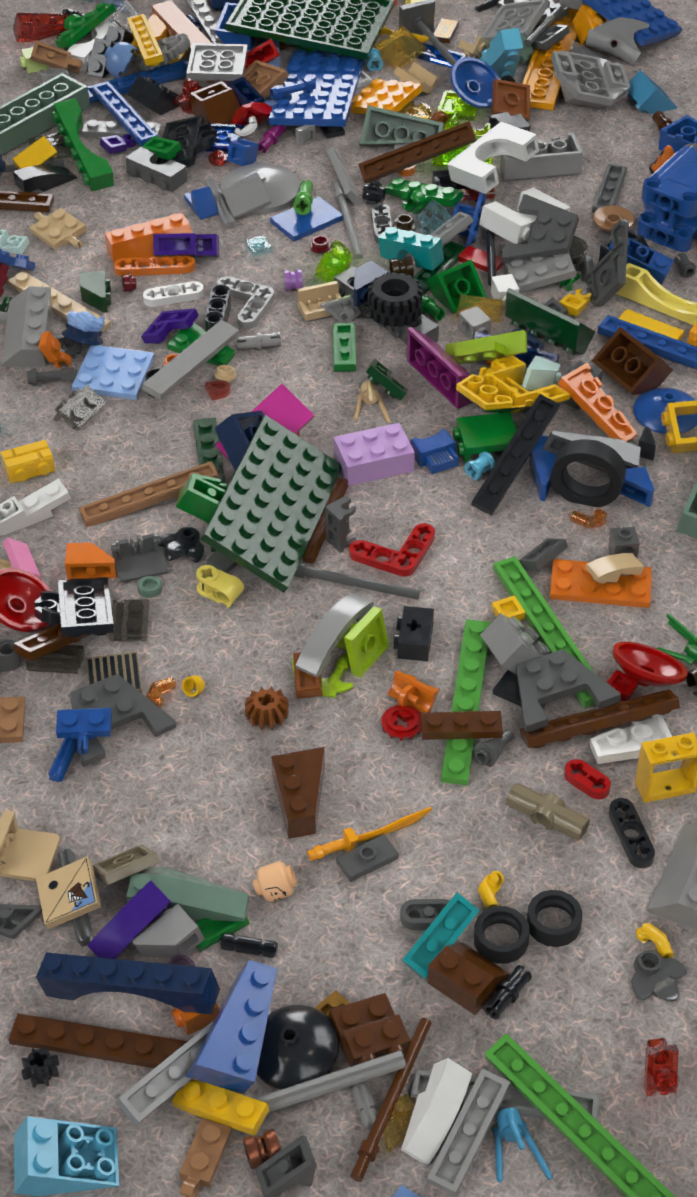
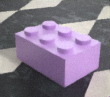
M400 423L333 437L334 458L340 463L341 473L348 480V486L414 471L415 452Z

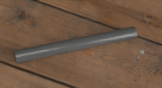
M559 5L524 41L526 46H530L564 11L562 5Z

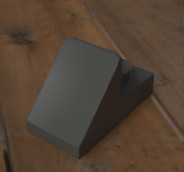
M304 1135L300 1136L255 1168L264 1197H276L295 1183L308 1187L312 1186L316 1162L307 1137Z

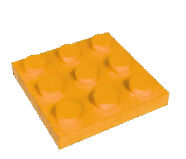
M375 79L354 97L350 113L366 115L368 105L399 112L422 92V86L413 82L403 83L397 80L382 81V79Z

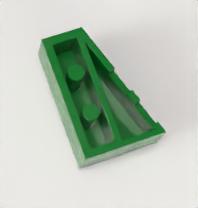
M192 473L180 490L176 508L209 523L228 484L221 483V479Z

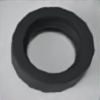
M547 890L537 894L528 905L527 922L529 923L530 935L537 942L550 947H561L570 944L577 938L581 930L582 909L579 902L572 895L561 890ZM545 908H560L571 916V924L561 929L549 928L538 921L537 915Z
M494 906L486 909L478 916L474 925V946L478 953L494 963L508 964L522 957L527 950L530 935L529 923L519 911L507 906ZM493 924H507L518 931L519 938L513 944L499 946L487 940L484 932L488 926Z

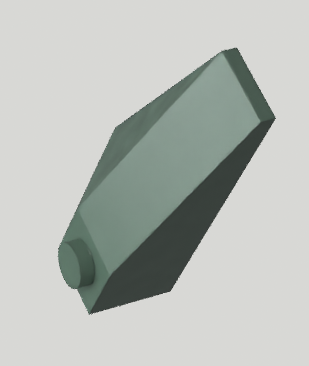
M148 867L131 875L126 896L128 902L151 880L171 901V905L166 910L172 909L175 905L179 904L187 915L194 920L210 918L217 921L245 922L249 895L172 868Z

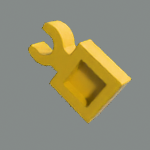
M579 288L576 290L575 295L569 293L559 303L567 309L569 315L577 317L587 308L592 293L582 295V289Z

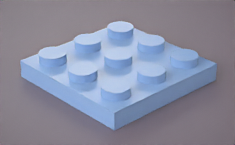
M91 345L72 384V392L137 400L142 384L145 381V374L150 370L155 358L154 353Z

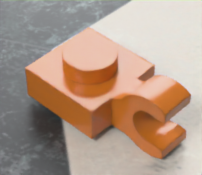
M50 331L42 333L38 348L50 363L54 362L56 368H61V361L71 366L72 357L60 351L61 345L59 340L54 338Z

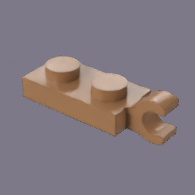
M37 40L35 41L30 60L56 69H67L68 67L77 74H79L82 65L81 60L70 58L71 52Z
M202 1118L179 1172L180 1179L184 1180L179 1192L182 1197H196L200 1186L210 1188L231 1136L232 1127Z

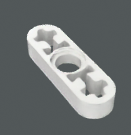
M192 281L150 288L143 292V301L145 305L155 307L197 300L203 297L204 287L202 283Z

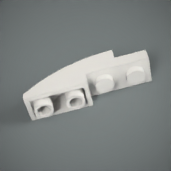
M58 478L20 501H17L15 496L1 503L0 536L53 517L51 510L71 499L69 492Z

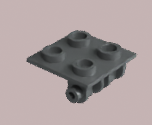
M151 533L142 536L143 541H141L140 536H137V542H134L131 537L130 543L128 539L116 540L115 543L111 544V551L115 559L120 582L169 573L162 548L158 545L161 544L159 534Z

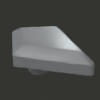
M351 295L320 304L323 309L341 323H348L362 314L359 308L354 306V299Z

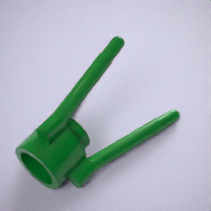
M667 614L668 624L689 641L684 649L687 656L660 647L656 649L676 659L685 661L689 665H692L694 662L697 663V637L671 614Z

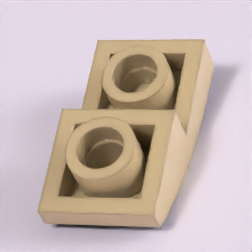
M621 553L593 560L587 563L585 568L595 581L606 583L618 582L620 575H641L644 566L633 553Z

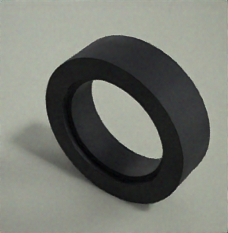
M579 439L565 444L559 450L551 471L552 484L563 498L572 503L592 507L606 506L616 500L621 492L626 476V466L619 453L605 443L590 439ZM574 461L596 463L608 472L610 481L603 486L581 484L569 475L567 465Z

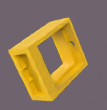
M697 400L667 403L664 412L661 413L662 425L666 426L667 430L665 435L666 445L670 446L672 453L697 451V437L681 438L676 416L697 414Z
M694 732L641 742L635 784L644 803L696 793L697 738ZM682 760L681 768L653 773L654 765Z

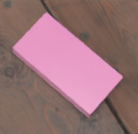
M7 537L3 545L12 567L28 571L40 577L28 545Z

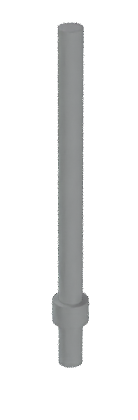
M336 181L334 183L335 198L339 202L354 257L355 259H361L363 254L347 204L348 197L345 195L340 181Z

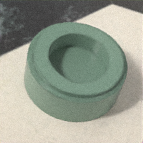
M145 576L138 581V593L146 598L156 597L162 592V581L156 576Z

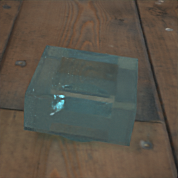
M264 235L245 240V246L253 257L272 252V246Z

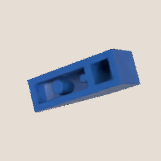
M547 436L541 437L529 456L531 457L530 466L541 501L546 500L552 485L551 471L557 456L554 453L543 450V446L548 438Z

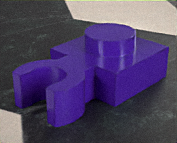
M125 134L123 137L112 135L100 138V145L109 154L127 151V148H132L137 143L134 139L131 140L130 134Z

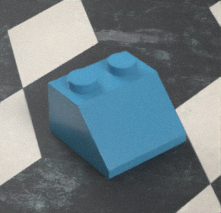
M641 70L629 81L630 88L627 96L634 103L637 102L635 106L642 113L646 111L649 114H653L657 111L663 112L678 108L663 89Z

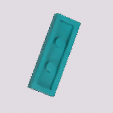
M456 892L405 955L402 962L425 980L428 976V965L445 946L452 945L480 910Z

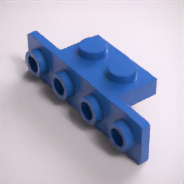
M479 192L476 207L457 203L454 208L453 216L458 212L471 215L474 221L468 225L465 231L457 234L468 237L465 247L470 246L471 242L475 243L482 208L487 198L481 192Z

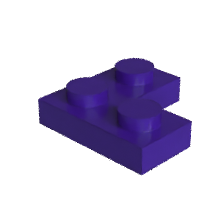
M196 308L162 311L142 334L141 338L144 343L159 344L166 339L171 330H186L192 327L199 314Z

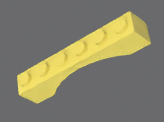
M631 263L626 265L625 285L616 293L617 295L693 326L697 322L696 302H691L672 294L662 287L648 270Z

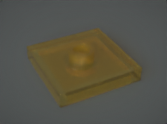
M401 26L374 46V48L379 50L380 56L394 69L396 67L403 68L426 51L425 46L404 26Z

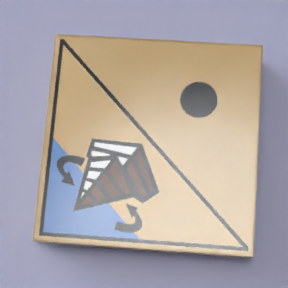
M88 856L36 878L44 924L48 929L101 908L93 865Z

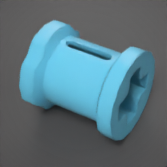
M376 48L372 49L370 53L371 58L365 59L367 68L370 71L381 70L383 67V60L380 58L381 54Z
M484 451L479 454V458L474 461H468L464 467L467 475L477 481L486 471L491 472L496 463L492 455Z

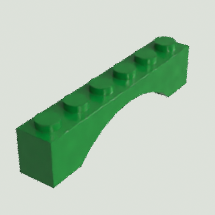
M76 98L53 103V121L58 124L60 136H64L66 148H70L72 160H76V167L78 172L82 173L84 185H88L91 191L114 186L113 171L108 161L88 150L79 139L78 135L83 126L82 110Z

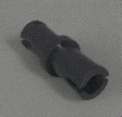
M517 965L510 976L496 986L495 994L483 1005V1010L487 1015L495 1007L490 1018L498 1019L507 1006L519 998V992L531 980L532 975L528 969L519 977L525 968L524 966Z

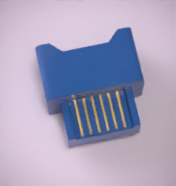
M446 429L440 430L439 434L410 440V444L415 452V461L420 467L426 465L431 474L458 466L456 443Z

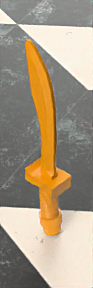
M425 808L402 817L382 828L357 836L352 827L344 829L343 838L323 845H316L306 851L310 861L343 849L345 852L354 849L357 843L377 838L383 834L397 831L418 822L432 808Z

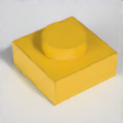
M515 595L492 602V611L496 617L502 613L508 618L513 616L519 621L525 619L526 612Z

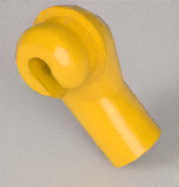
M492 871L478 887V893L485 910L499 906L495 895L504 882V876L499 871Z
M644 923L642 927L636 929L635 933L638 940L645 943L650 939L655 944L661 958L674 957L668 937L664 932L651 923Z

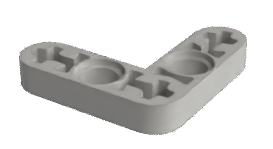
M230 276L221 277L217 281V285L229 286L232 297L248 300L237 316L238 326L243 329L254 328L275 299L274 289L269 286Z

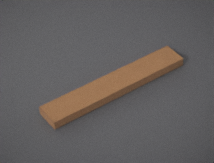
M210 461L78 507L85 526L89 527L178 497L180 490L192 473L220 479V476L213 462Z

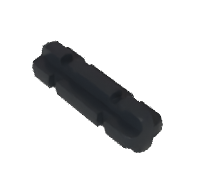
M225 933L221 937L220 948L227 951L236 949V952L257 956L263 954V957L274 958L277 954L278 943L269 940L262 942V939L238 936L237 938L234 934Z

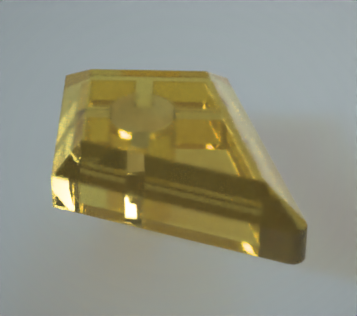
M407 1094L399 1097L395 1103L392 1115L383 1134L387 1152H391L405 1139L414 1110V1105Z

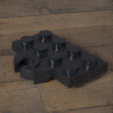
M202 115L166 123L163 138L178 141L182 147L176 156L170 160L183 164L186 168L194 165L197 153L209 149L217 141L216 137L218 136L211 123H204ZM157 157L156 164H165L169 160Z
M108 577L58 580L59 592L43 591L41 592V597L34 602L35 617L45 623L61 624L62 636L75 638L88 634L102 636L107 633H114Z

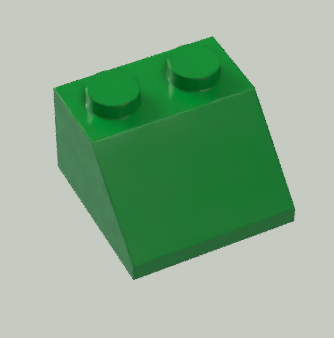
M472 260L426 279L433 296L453 314L488 299Z

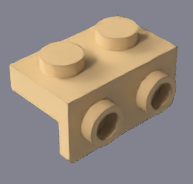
M478 36L474 46L460 40L458 47L464 50L463 54L472 58L475 55L474 58L480 59L482 51L484 49L488 50L491 41Z
M415 62L412 63L409 71L396 67L394 74L400 77L398 81L421 84L422 91L427 94L432 93L439 80V77Z
M337 281L297 290L298 308L305 321L332 316L320 304L341 298Z

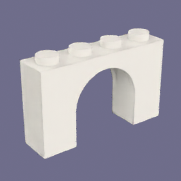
M500 122L447 164L451 181L484 194L488 193L499 184L496 166L484 161L498 155H508L525 162L539 152L536 134Z
M535 188L521 192L517 211H519L518 208L523 194H527L569 212L571 209L568 205ZM495 201L483 206L479 225L512 243L521 244L529 240L537 216L513 211Z

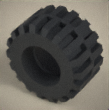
M386 273L376 277L368 286L369 316L376 323H381L383 326L388 325L389 327H404V325L416 322L422 314V285L419 284L417 279H413L412 276H407L403 273Z

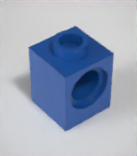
M243 138L230 141L227 161L241 166L253 164L256 161L259 144Z

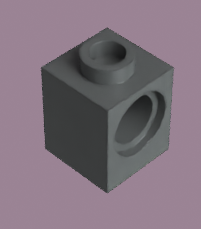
M635 527L611 528L608 545L610 555L633 553L638 559L640 543Z

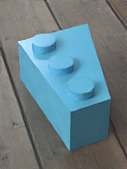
M519 28L500 30L490 42L488 50L484 49L482 51L480 60L490 65L496 71L499 78L506 75H515L523 51Z

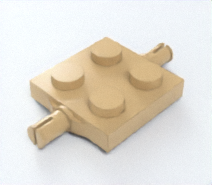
M59 208L48 216H44L39 211L34 214V218L38 222L29 227L30 232L54 250L68 244H72L77 249L79 246H83V242L77 238L87 232L86 225L64 209Z

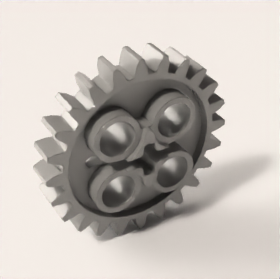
M178 33L175 36L171 35L169 38L165 37L157 41L163 55V62H160L157 66H146L141 54H138L134 63L139 71H148L150 68L153 70L155 67L166 65L173 61V58L179 57V54L189 49L188 47L191 46V42L187 34Z

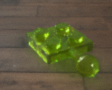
M444 90L437 111L441 110L449 115L450 119L445 123V130L460 125L458 120L475 121L479 108L465 103L455 91Z

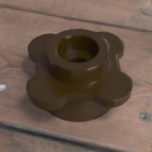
M401 214L394 220L397 229L413 231L415 229L413 225L414 219L408 214Z

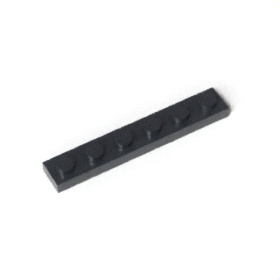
M539 394L474 497L472 506L489 515L494 514L559 410V403Z

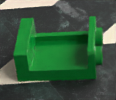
M511 412L456 418V427L452 429L454 441L459 442L457 443L458 456H463L465 464L470 461V455L480 454L484 451L488 453L504 451L517 431Z

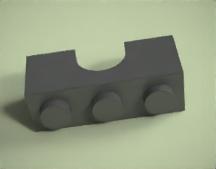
M139 147L125 157L127 173L131 176L139 177L147 183L155 184L161 189L173 192L187 182L185 165L173 160L157 165L156 153L148 149Z

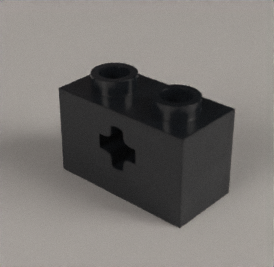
M404 606L403 615L397 617L396 631H400V633L395 634L393 649L398 650V659L428 662L434 625V609Z

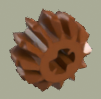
M272 686L268 690L260 687L259 692L251 690L250 697H247L245 701V717L247 720H250L252 727L259 724L262 731L265 725H269L273 731L274 723L282 726L284 719H287L289 715L287 697L283 696L282 690L274 691Z

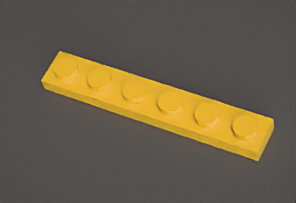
M145 14L127 18L145 65H159L160 62L164 61L163 55Z

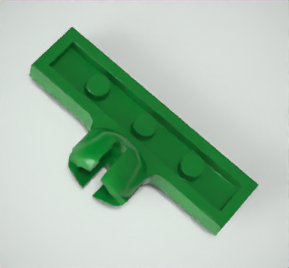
M99 3L95 6L96 9L86 13L84 17L79 14L69 15L64 21V28L69 30L62 32L60 37L55 40L57 47L70 48L116 11L114 4Z
M402 178L393 179L385 187L386 194L405 200L402 203L403 208L409 213L413 211V214L421 212L429 203L454 207L463 198V191L453 187H441L436 184H424L419 181L403 180Z

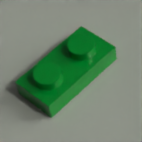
M153 136L142 146L155 152L156 157L167 160L174 158L182 149L180 142Z

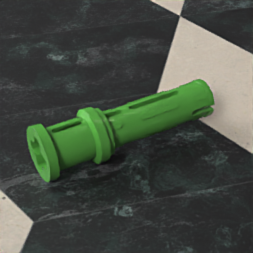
M305 180L301 182L300 191L295 196L293 207L299 215L308 214L312 207L313 197L311 192L313 183L310 180H307V183H305Z

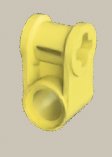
M204 565L196 571V578L199 581L197 592L204 597L214 600L216 603L221 602L227 605V608L244 591V584L239 578L229 575L214 566Z

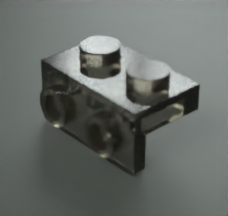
M86 384L81 390L76 388L68 397L70 400L67 403L62 401L55 409L57 414L53 420L57 422L62 418L69 426L78 431L107 402Z

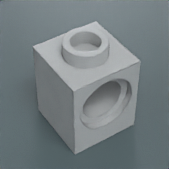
M476 306L459 313L458 328L469 340L488 337L491 335V319Z

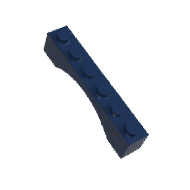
M46 952L36 975V979L45 995L53 998L75 1000L91 993L122 992L151 998L183 1012L212 1015L220 991L211 968Z

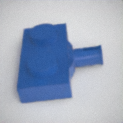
M111 708L57 710V738H73L78 740L77 753L83 754V751L84 754L89 752V739L111 736Z

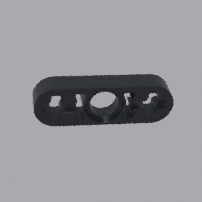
M625 798L613 800L609 808V817L630 863L637 868L651 866L654 861L655 849L634 804ZM617 808H621L623 811H626L625 821H623L624 817L620 811H617ZM632 829L637 831L639 836L630 838L624 834V831ZM640 844L639 848L643 855L647 854L646 858H642L641 855H637V845Z

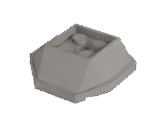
M553 51L551 60L565 102L605 109L623 97L630 88L627 75L621 64L569 51Z

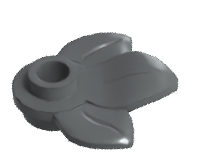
M646 950L635 958L634 969L636 973L632 977V988L641 1000H645L654 994L666 1001H676L678 985L675 979L685 976L687 970L674 958H661L655 951ZM644 964H652L654 968L645 967Z

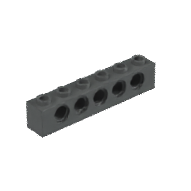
M354 266L334 276V281L339 283V294L341 297L351 295L354 299L356 269ZM367 301L358 306L364 316L370 317ZM423 314L418 317L416 322L404 325V327H389L388 325L383 326L381 323H377L380 327L390 331L395 338L398 337L403 340L406 345L408 328L410 327L429 336L434 342H438L439 326Z

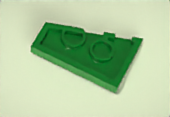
M193 323L189 329H180L167 344V349L181 353L207 331ZM226 345L209 359L207 363L216 366L227 365L235 356V350Z

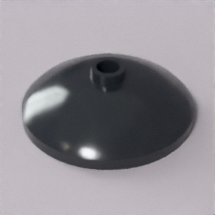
M289 1005L271 1012L267 1019L257 1076L269 1086L282 1090L329 1074L339 1054V1038L332 1021L323 1012L306 1005ZM295 1035L292 1040H286V1037Z

